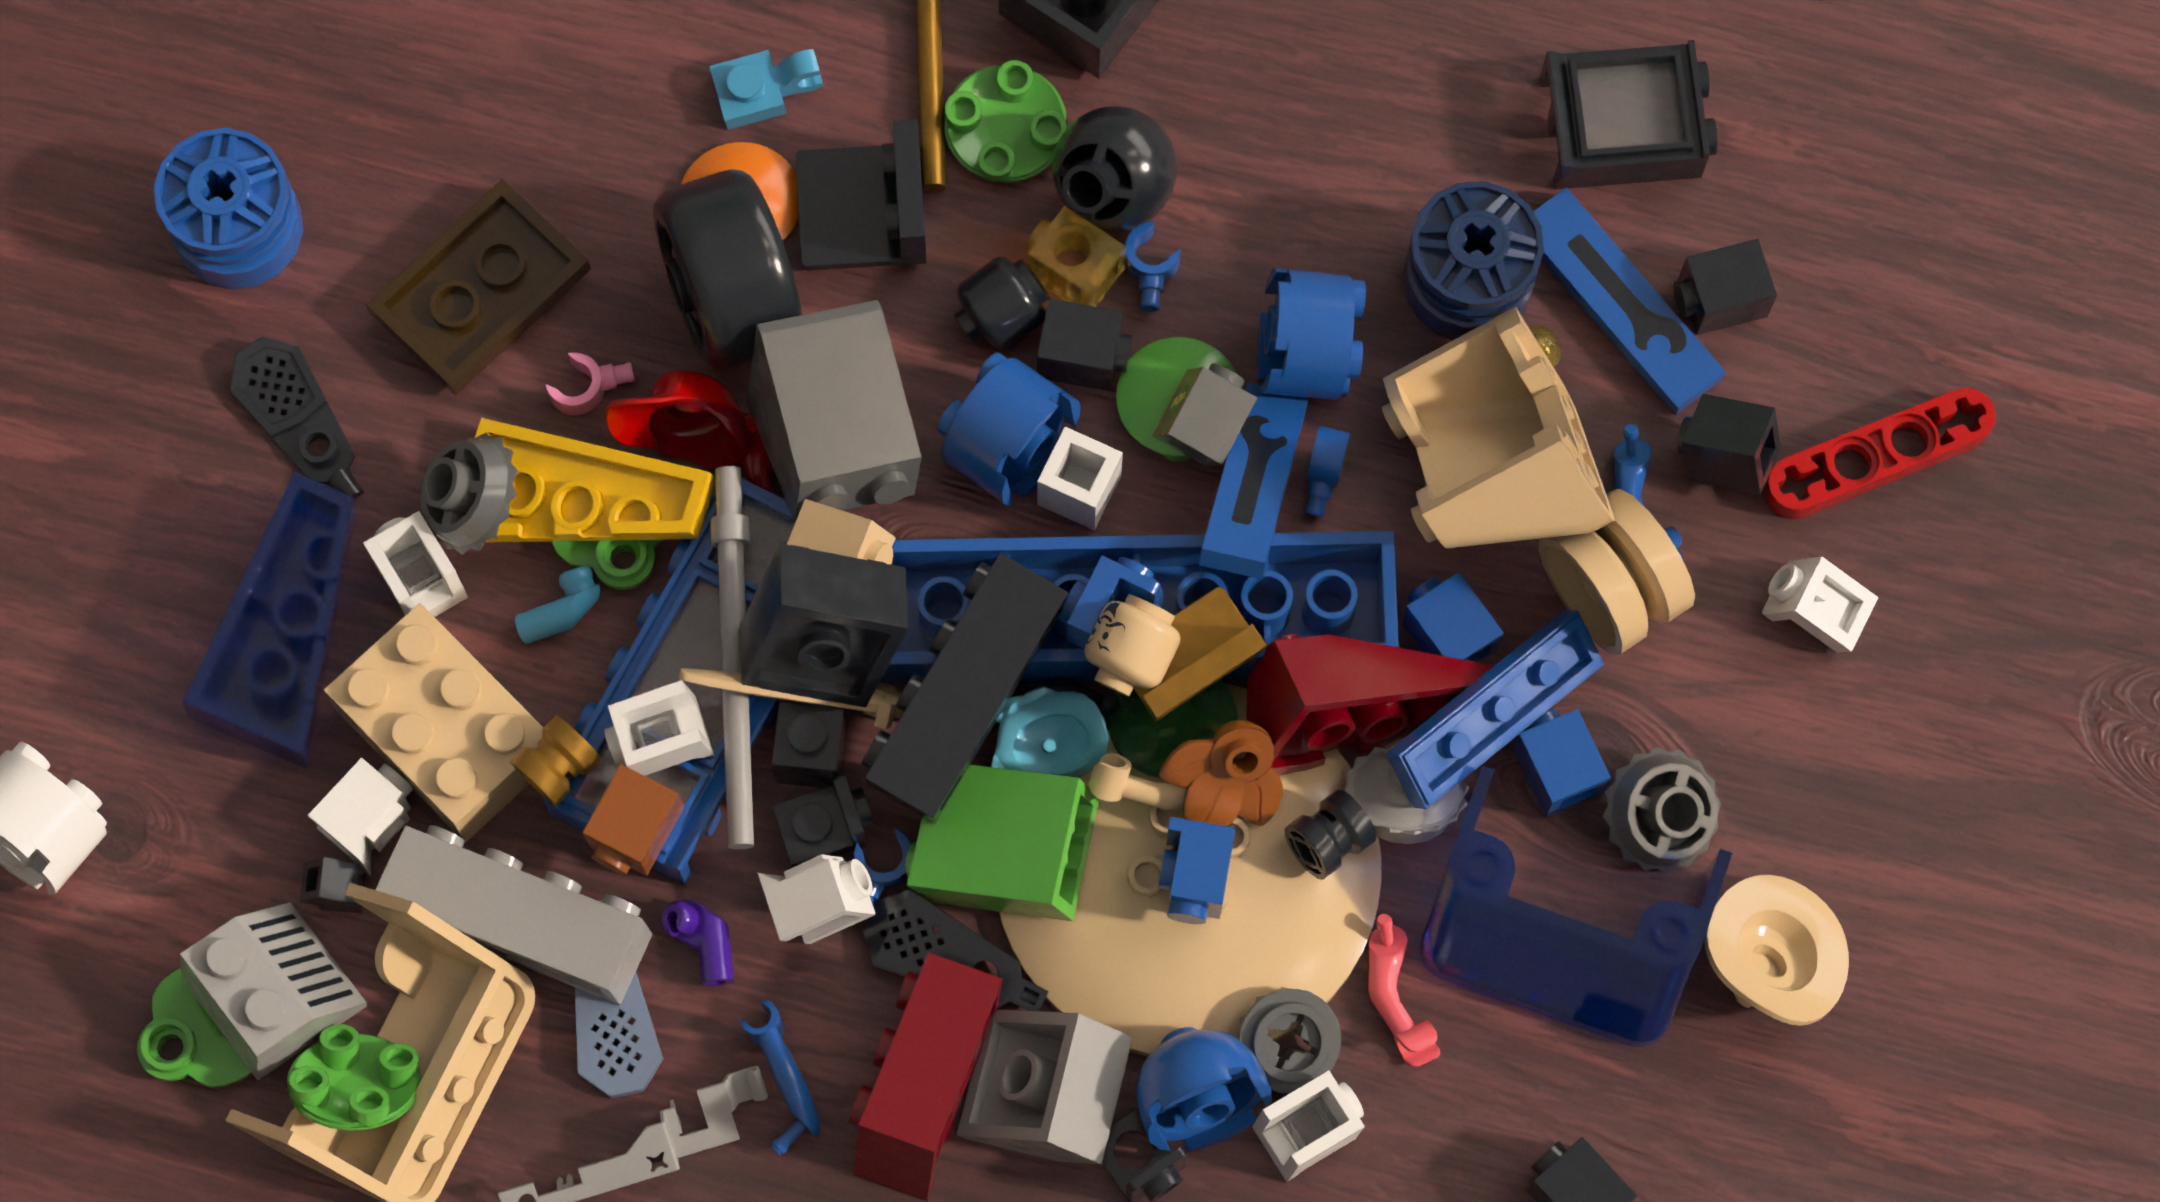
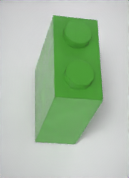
M970 765L936 823L933 824L922 817L917 842L910 846L906 857L907 886L931 903L1074 921L1100 799H1097L1091 793L1089 786L1077 777Z

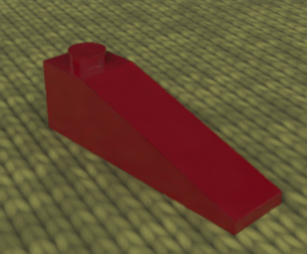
M1288 634L1275 639L1266 647L1265 654L1247 677L1246 720L1262 727L1270 735L1275 749V757L1271 766L1278 774L1305 771L1324 765L1326 760L1324 752L1355 743L1359 754L1372 751L1375 747L1379 748L1381 741L1394 736L1404 728L1411 727L1414 731L1494 667V665L1330 634L1309 637Z

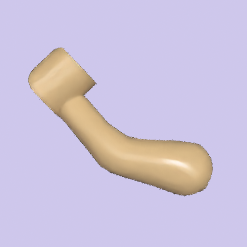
M1106 753L1092 770L1089 788L1097 799L1116 802L1124 798L1165 811L1183 808L1185 787H1178L1165 782H1152L1129 775L1132 764L1128 759L1119 754Z

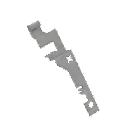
M752 1066L729 1073L721 1083L696 1090L708 1125L707 1128L680 1136L682 1134V1126L674 1100L672 1099L670 1100V1108L660 1111L661 1122L646 1126L625 1154L579 1167L581 1183L574 1185L572 1175L568 1174L566 1184H564L563 1179L559 1176L556 1181L557 1190L538 1196L534 1183L530 1182L498 1192L500 1201L519 1202L520 1197L525 1194L532 1195L535 1198V1202L579 1201L680 1169L678 1158L739 1140L740 1137L732 1112L741 1102L751 1099L762 1101L768 1098L759 1066ZM661 1152H664L663 1162L668 1166H657L651 1171L652 1162L646 1157L655 1158Z

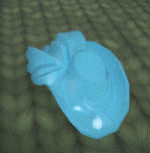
M1043 686L1029 691L1022 696L1012 697L996 721L1000 726L991 767L1078 778L1091 772L1107 752L1109 736L1104 718L1094 701L1085 694L1074 691L1057 692Z

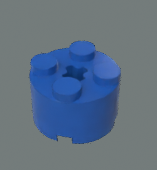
M1272 268L1264 293L1275 294L1274 306H1269L1267 312H1261L1258 330L1257 379L1264 380L1259 388L1262 394L1337 401L1340 396L1346 397L1350 386V378L1358 379L1362 368L1363 343L1362 341L1353 340L1354 318L1361 319L1364 312L1366 299L1365 282L1352 280L1350 275Z
M998 352L990 356L983 364L977 375V385L965 401L956 400L948 406L939 420L937 431L945 436L942 448L943 461L1004 505L1009 506L1013 505L1011 494L1014 492L1022 498H1026L1037 488V481L1058 441L1065 423L1067 422L1076 428L1080 418L1081 406L1077 399L1016 358L1007 359Z

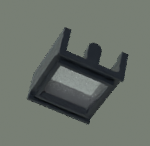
M1688 40L1687 44L1567 54L1547 51L1540 78L1542 87H1550L1551 105L1548 112V133L1550 138L1556 137L1559 157L1553 178L1555 190L1566 187L1569 189L1702 177L1709 156L1717 154L1718 137L1714 118H1705L1702 98H1708L1709 71L1706 61L1697 62L1694 40Z

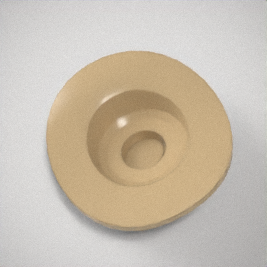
M1775 875L1749 877L1727 890L1715 904L1705 926L1704 944L1709 963L1716 975L1734 993L1736 1001L1746 1008L1753 1006L1778 1021L1801 1026L1819 1021L1838 1002L1844 990L1849 968V951L1846 937L1841 924L1828 905L1805 886L1793 880Z

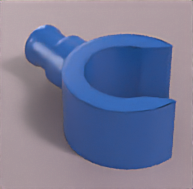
M1146 222L1134 228L1128 235L1125 243V265L1129 274L1139 281L1138 291L1141 293L1140 309L1146 312H1156L1160 309V294L1163 293L1164 283L1176 274L1181 257V249H1179L1159 265H1148L1139 260L1135 252L1139 246L1146 243L1154 235V222Z
M1319 426L1306 481H1309L1306 494H1309L1304 513L1324 517L1327 499L1331 500L1333 488L1338 486L1350 436L1349 432Z
M896 828L895 837L898 849L903 856L899 866L893 871L879 873L870 869L865 862L864 853L859 844L856 843L854 859L859 860L865 866L871 878L873 890L869 896L872 905L874 901L879 900L883 890L895 888L908 878L906 874V857L911 844L905 834Z

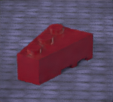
M929 952L920 974L908 971L896 1003V1008L904 1011L897 1031L885 1028L873 1059V1065L881 1068L873 1088L862 1085L850 1115L849 1123L858 1126L853 1175L924 1201L928 1200L934 1184L932 1179L935 1164L944 1141L949 1142L956 1123L953 1121L966 1085L971 1082L999 1004L1002 978Z

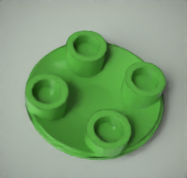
M1010 60L1004 64L988 66L972 73L955 88L945 105L944 131L952 154L969 172L992 182L1013 183L1024 181L1044 171L1052 164L1058 141L1067 129L1065 106L1057 90L1042 75L1033 71L1028 64L1019 60Z
M1171 337L1152 342L1130 358L1127 372H1121L1116 391V405L1120 419L1129 434L1142 446L1164 455L1171 461H1187L1190 457L1152 435L1188 369L1199 367L1209 369L1211 363H1214L1236 373L1234 367L1217 349L1196 339Z
M332 1025L320 1033L318 1043L302 1052L293 1062L287 1077L288 1095L295 1108L303 1116L319 1125L347 1131L377 1128L398 1119L415 1103V1091L421 1082L418 1052L407 1044H395L380 1037L359 1034L355 1028L349 1025Z

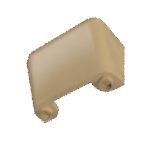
M1516 306L1383 378L1390 403L1382 406L1383 414L1399 440L1409 436L1416 447L1427 486L1416 492L1419 505L1411 508V513L1418 529L1428 543L1438 539L1445 548L1587 534L1615 520L1574 403Z

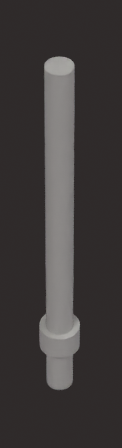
M724 466L715 469L717 516L710 519L711 546L718 548L722 671L741 672L740 624L746 614L743 547L750 544L749 517L742 515L741 469L735 466ZM722 689L728 848L749 849L754 847L749 695Z

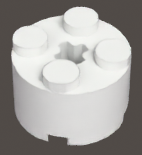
M19 742L12 751L5 750L0 755V865L37 890L45 882L48 894L55 895L107 834L105 828L107 822L97 812L102 805L101 800L89 788L75 779H71L65 785L47 771L50 768V763L44 756L30 745Z

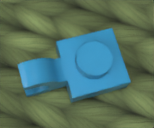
M814 49L796 52L773 66L769 50L709 66L727 130L787 114L782 97L814 91L824 86Z

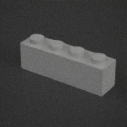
M405 825L375 889L376 891L415 902L502 959L621 1005L653 935L643 919L638 917L641 911L640 908L610 894H605L602 902L579 894L582 889L580 884L555 872L546 871L543 879L521 871L523 863L502 851L488 848L485 855L482 856L462 848L465 840L443 828L429 825L427 832L424 833Z

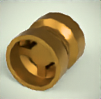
M555 715L542 729V739L538 742L539 746L536 749L534 747H524L510 763L544 798L557 807L570 793V782L568 780L571 777L575 779L579 774H589L600 763L602 758L576 730L561 717Z

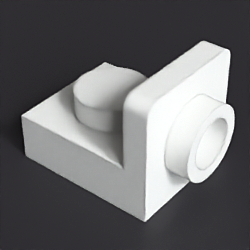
M1823 557L1794 560L1782 566L1773 576L1768 588L1770 596L1762 610V614L1771 621L1791 619L1835 652H1851L1878 597Z

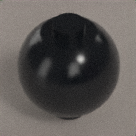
M1101 107L1077 118L1062 134L1053 156V181L1060 200L1078 220L1100 230L1124 231L1145 224L1164 208L1174 190L1177 177V160L1170 138L1164 129L1150 116L1129 107Z

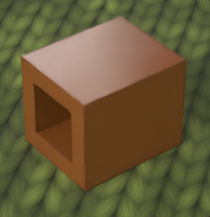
M620 764L582 832L589 847L595 849L591 858L609 870L623 876L627 875L630 868L647 876L685 808L679 793Z

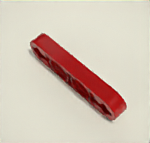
M1957 389L1785 457L1775 464L1764 486L1763 493L1766 503L1774 513L1783 518H1803L1974 450L1983 444L1995 425L1996 412L1994 405L1987 395L1976 389ZM1957 407H1960L1965 415L1975 413L1979 418L1973 426L1972 432L1964 424H1960L1947 429L1942 438L1939 439L1937 428L1948 424L1957 412ZM1905 427L1919 432L1924 439V452L1914 457L1903 456L1898 453L1892 445V432ZM1846 450L1860 453L1867 461L1868 474L1856 480L1843 477L1836 470L1834 464L1835 455ZM1815 462L1820 463L1823 479L1810 484L1806 488L1802 496L1803 500H1798L1794 493L1783 495L1780 489L1786 480V475H1790L1795 483L1803 482L1814 477L1819 468ZM1825 483L1829 487L1830 491L1826 490Z

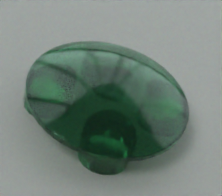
M1222 678L1156 722L1134 689L1130 697L1117 693L1119 702L1109 714L1108 725L1110 737L1117 753L1128 759L1132 764L1131 767L1148 776L1161 778L1159 771L1166 758L1174 749L1189 740L1213 739L1216 731L1221 726L1230 721L1238 720L1234 698L1223 683Z

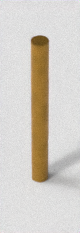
M916 0L922 190L929 193H938L946 190L941 0Z

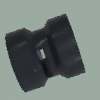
M1339 789L1319 803V812L1312 816L1301 815L1284 829L1287 843L1294 856L1311 875L1321 880H1324L1341 867L1342 858L1346 854H1359L1376 841L1374 826L1365 810L1350 794Z

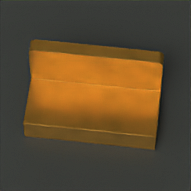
M1215 588L1174 615L1175 618L1171 626L1176 628L1181 639L1161 684L1152 690L1134 686L1133 689L1155 722L1263 652L1267 647L1254 625L1251 624L1249 626L1224 588Z

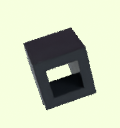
M328 857L304 862L300 902L316 905L323 911L361 913L362 906L345 896L344 893L349 883L364 887L366 873L360 864Z

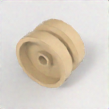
M1622 489L1612 490L1606 494L1615 520L1592 533L1540 538L1538 546L1543 567L1553 588L1567 610L1579 611L1592 640L1600 648L1612 655L1622 654L1646 638L1648 619L1658 624L1668 623L1691 608L1695 600L1691 577L1681 555L1669 536L1649 510L1633 495Z

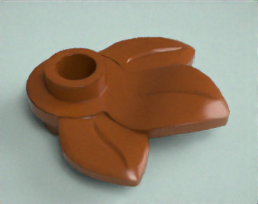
M1234 720L1224 724L1216 731L1213 739L1189 740L1182 743L1170 753L1159 771L1160 777L1166 782L1186 788L1182 808L1184 819L1221 826H1228L1233 823L1238 814L1254 825H1265L1278 810L1283 792L1281 778L1271 766L1275 757L1272 739L1265 729L1247 720ZM1241 752H1251L1246 757L1234 759Z

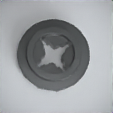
M1281 987L1278 991L1266 996L1256 997L1255 1004L1247 1015L1240 1018L1239 1041L1253 1051L1264 1070L1271 1090L1275 1092L1292 1093L1325 1072H1331L1338 1059L1341 1049V1030L1338 1019L1331 1007L1323 999L1308 990ZM1296 1021L1298 1024L1295 1033L1303 1038V1042L1312 1046L1310 1051L1301 1047L1299 1050L1288 1048L1284 1056H1277L1280 1045L1272 1040V1036L1266 1033L1267 1029L1269 1028L1274 1031L1276 1028L1287 1030L1291 1023Z

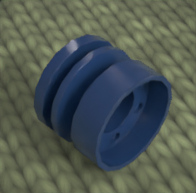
M1486 181L1457 183L1436 193L1418 214L1411 235L1409 252L1403 272L1405 296L1416 317L1436 334L1455 340L1515 306L1522 316L1526 311L1544 253L1542 226L1530 205L1510 189ZM1467 245V247L1473 252L1468 254L1466 251H1464L1465 246ZM1483 247L1487 251L1486 256L1479 249Z

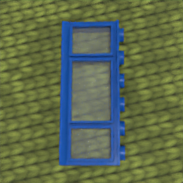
M741 478L742 515L749 517L750 544L743 547L745 604L747 612L779 544L787 545L796 521L792 517L786 500ZM716 485L699 538L692 541L683 539L677 546L668 565V572L673 575L661 595L653 592L646 600L636 623L637 627L641 628L630 649L621 647L615 654L605 676V681L610 683L598 704L590 702L584 708L576 723L574 730L595 749L602 760L589 774H579L575 779L571 777L568 780L570 782V793L557 807L546 798L543 799L550 816L581 832L584 831L619 767L613 760L604 730L614 726L608 706L680 681L681 679L678 676L681 668L722 671L718 548L711 546L710 519L717 516ZM684 681L697 698L715 756L691 759L648 774L646 777L678 792L685 807L652 869L686 885L692 875L688 865L689 859L703 834L710 837L720 822L722 814L719 806L726 795L723 691L719 688ZM749 695L751 749L765 724L773 726L777 721L779 702H783L782 699ZM670 720L641 730L646 746L675 736Z

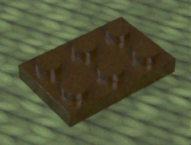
M501 179L366 303V307L369 313L456 396L587 274L591 267L587 258Z

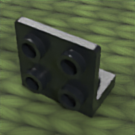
M918 119L893 121L894 143L882 144V146L801 150L796 153L802 267L805 270L927 263Z

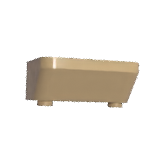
M349 883L344 895L388 922L376 948L375 966L380 978L391 987L400 991L377 1037L389 1040L395 1044H407L418 1052L421 1082L415 1091V1103L404 1115L386 1125L358 1131L338 1130L319 1125L303 1116L296 1108L291 1111L283 1127L233 1109L230 1110L225 1121L289 1158L381 1202H435L531 1016L535 1004L534 986L524 972L415 902Z

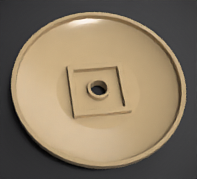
M1216 682L1156 722L1134 689L1130 697L1115 692L1119 698L1118 705L1121 708L1122 716L1120 723L1115 728L1107 731L1109 741L1106 753H1116L1128 759L1132 764L1129 775L1152 782L1168 783L1160 777L1159 771L1166 758L1174 749L1189 740L1213 739L1216 731L1224 724L1234 720H1246L1247 689ZM1334 749L1323 753L1326 760L1322 766L1300 772L1279 774L1283 784V792L1278 810L1272 819L1263 826H1257L1238 814L1233 823L1227 826L1236 829L1220 919L1207 917L1205 924H1188L1168 918L1167 911L1171 890L1158 888L1165 849L1174 851L1178 848L1177 846L1166 845L1170 817L1184 819L1182 809L1165 811L1124 798L1116 802L1099 800L1074 921L999 912L1002 928L1015 958L1020 962L1023 972L1031 983L1049 991L1046 1000L1057 1012L1080 1013L1133 1037L1129 1052L1146 1057L1161 1044L1162 1039L1167 1034L1184 1027L1226 1032L1239 1040L1240 1018L1247 1015L1255 1004L1256 997L1266 996L1278 991L1281 987L1308 990L1328 1003L1349 978L1364 951L1373 928L1381 889L1379 837L1376 836V841L1361 853L1346 854L1342 858L1341 867L1324 880H1321L1311 875L1294 856L1287 843L1284 829L1301 815L1312 816L1319 812V803L1337 789L1343 790L1347 785L1344 773L1351 770L1350 765L1340 752ZM1246 752L1237 754L1234 759L1245 757ZM1092 771L1078 778L1089 786ZM1296 1021L1292 1022L1287 1030L1276 1028L1274 1031L1268 1028L1266 1033L1272 1036V1040L1276 1041L1296 1030L1298 1023Z

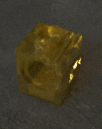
M1066 206L1061 209L1052 222L1046 218L1043 219L1032 232L1025 247L1029 252L1028 266L1038 277L1042 285L1071 303L1097 307L1125 269L1126 246ZM1074 249L1084 253L1088 259L1078 266H1066L1060 263L1056 257L1065 250Z

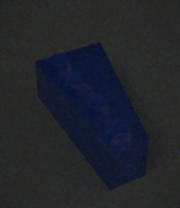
M294 472L182 701L188 718L306 769L356 520L354 497Z

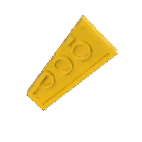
M481 418L475 438L484 433H487L490 438L501 437L503 447L513 451L511 463L518 470L513 482L517 495L509 504V518L499 524L497 537L487 539L484 543L679 540L699 538L715 489V476L710 472Z

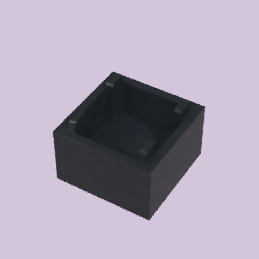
M780 543L740 624L742 685L866 708L908 630L905 567Z

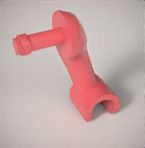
M1380 914L1376 919L1377 929L1369 937V997L1394 1035L1396 1046L1405 1064L1413 1068L1420 1067L1440 1056V1048L1435 1043L1437 1041V1032L1428 1020L1415 1025L1400 1002L1397 980L1408 938L1404 930L1393 925L1392 918L1389 915Z

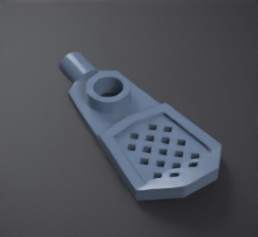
M635 972L621 1005L575 987L579 1076L611 1099L643 1093L662 1063L663 1055L637 972ZM621 1012L624 1013V1016L622 1018L619 1017V1014ZM603 1015L606 1017L604 1022L600 1020ZM631 1019L635 1020L633 1025L629 1024ZM613 1023H616L617 1025H616V1027L613 1029V1028L611 1027V1025H612ZM595 1026L599 1028L596 1033L592 1031ZM624 1029L628 1031L625 1036L621 1034ZM607 1033L609 1037L604 1039L603 1037ZM634 1037L638 1038L636 1043L632 1041ZM616 1040L620 1042L617 1047L614 1045ZM598 1044L602 1046L599 1050L596 1049ZM627 1047L631 1049L628 1054L624 1052ZM609 1051L612 1052L610 1057L606 1056ZM637 1055L641 1056L639 1061L635 1059ZM619 1058L623 1060L621 1064L617 1063ZM601 1062L604 1063V1066L602 1068L599 1067V1064ZM630 1066L634 1068L632 1072L628 1071ZM612 1069L616 1071L614 1076L610 1075Z

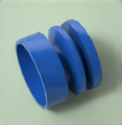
M231 128L200 131L178 143L162 161L154 184L156 211L188 270L206 283L229 289L259 286L280 274L297 254L304 231L300 204L291 188L286 172L273 149L252 133ZM223 193L226 197L230 199L224 201L222 198L218 196Z

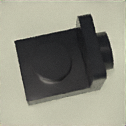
M845 773L832 777L833 786L772 805L792 868L821 854L840 856L852 852L855 849L856 843L859 844L861 849L866 847L863 827L874 824L863 788L860 787L850 791Z

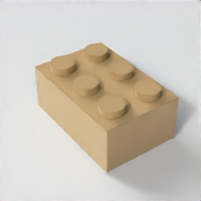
M421 603L415 606L324 689L334 709L392 769L412 786L417 795L456 835L464 839L465 843L530 784L511 765L510 761L524 747H534L536 749L539 746L538 742L542 739L543 727Z

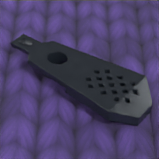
M260 337L235 353L230 386L231 394L313 484H329L343 506L365 493L349 470L355 455L299 346ZM322 438L330 442L329 450L324 455L312 456L308 453V447L312 441Z
M912 889L876 902L874 906L876 915L868 918L862 930L872 966L906 977L908 971L920 974L923 965L919 966L917 960L922 959L924 963L928 952L971 968H975L981 961H989L996 967L997 977L1003 979L997 1008L1011 1001L1029 1011H1040L1049 991L1023 979L1018 960ZM906 909L907 915L902 917L901 911ZM894 913L895 919L890 920L889 915ZM922 917L924 923L919 925L917 919ZM910 921L911 928L906 929L905 923ZM939 925L940 932L935 933L933 927ZM898 926L899 932L894 933L893 927ZM886 930L887 936L882 937L881 931ZM926 930L928 936L923 937L921 931ZM914 934L916 940L910 941L909 935ZM902 938L903 944L898 946L897 939ZM943 938L945 944L939 945L937 939ZM889 942L891 948L886 950L885 944ZM930 942L932 948L927 950L925 944ZM918 946L920 952L915 954L913 948ZM906 950L907 957L902 958L901 952Z

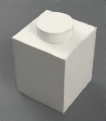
M1064 427L1037 481V505L1095 531L1122 476L1123 452Z

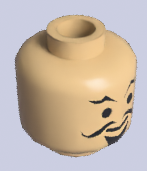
M1128 594L1125 602L1111 601L1107 603L1084 649L1086 659L1099 668L1094 680L1130 697L1134 686L1146 690H1152L1159 686L1180 644V634L1176 628L1171 626L1175 616L1131 594Z

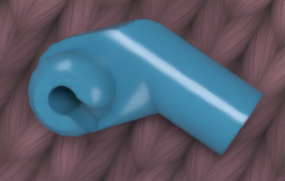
M582 565L560 574L558 582L565 596L515 616L518 634L525 644L570 630L595 605L600 597V583H594L592 570L588 566Z

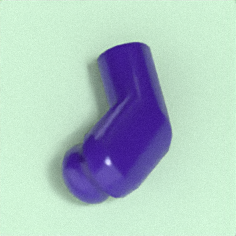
M693 900L669 903L661 914L662 927L667 934L674 936V938L699 953L702 985L722 986L733 983L734 975L729 927L725 920Z

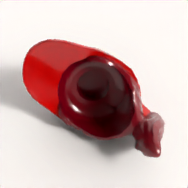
M671 370L664 373L654 383L649 397L615 400L607 405V426L612 436L624 445L657 449L666 458L682 457L710 470L724 466L736 467L741 465L747 481L772 493L770 482L772 465L752 415L742 412L739 403L731 391L715 378L698 372Z

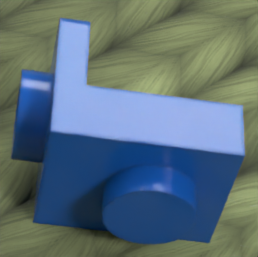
M1101 556L1087 585L1077 581L1065 601L1061 616L1068 619L1067 641L1085 649V645L1104 606L1111 601H1116L1118 596L1126 599L1128 594H1131L1157 605L1161 585L1153 580L1154 574L1152 571L1129 558L1120 557L1115 562Z

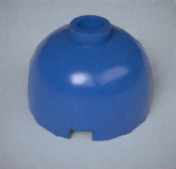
M1193 1027L1179 1028L1170 1032L1162 1039L1161 1044L1151 1052L1141 1067L1137 1076L1135 1090L1141 1122L1149 1142L1160 1150L1170 1151L1167 1140H1184L1188 1151L1203 1149L1226 1141L1246 1130L1256 1121L1252 1109L1261 1100H1263L1266 1107L1272 1101L1271 1087L1261 1064L1251 1049L1230 1033L1209 1029L1197 1030Z

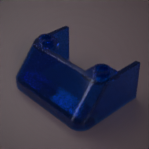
M1482 765L1421 938L1420 956L1423 964L1430 973L1442 980L1632 1047H1644L1655 1043L1669 1028L1704 942L1732 852L1719 849L1705 871L1694 907L1671 900L1658 902L1649 907L1642 915L1633 940L1508 896L1515 875V860L1511 850L1500 839L1474 830L1495 769Z

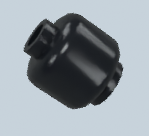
M997 257L959 284L957 295L963 308L955 313L954 316L975 345L986 339L993 347L1005 350L1044 323L1046 315L1044 303L1051 298L1038 277L1022 258L1013 263L1006 257Z

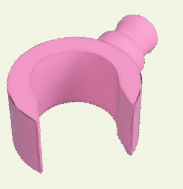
M570 352L568 356L571 365L578 371L591 377L592 382L589 389L582 395L570 397L563 395L554 387L545 386L550 401L557 410L566 415L580 416L593 411L600 404L605 390L617 388L618 384L635 382L631 362L613 366L612 363L598 366L591 357L583 353Z

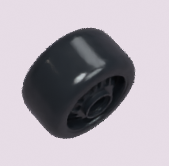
M729 169L672 187L664 191L656 199L653 205V218L660 252L673 295L697 351L708 366L719 370H728L751 363L757 324L802 315L800 298L789 258L774 217L760 188L748 173L742 170Z

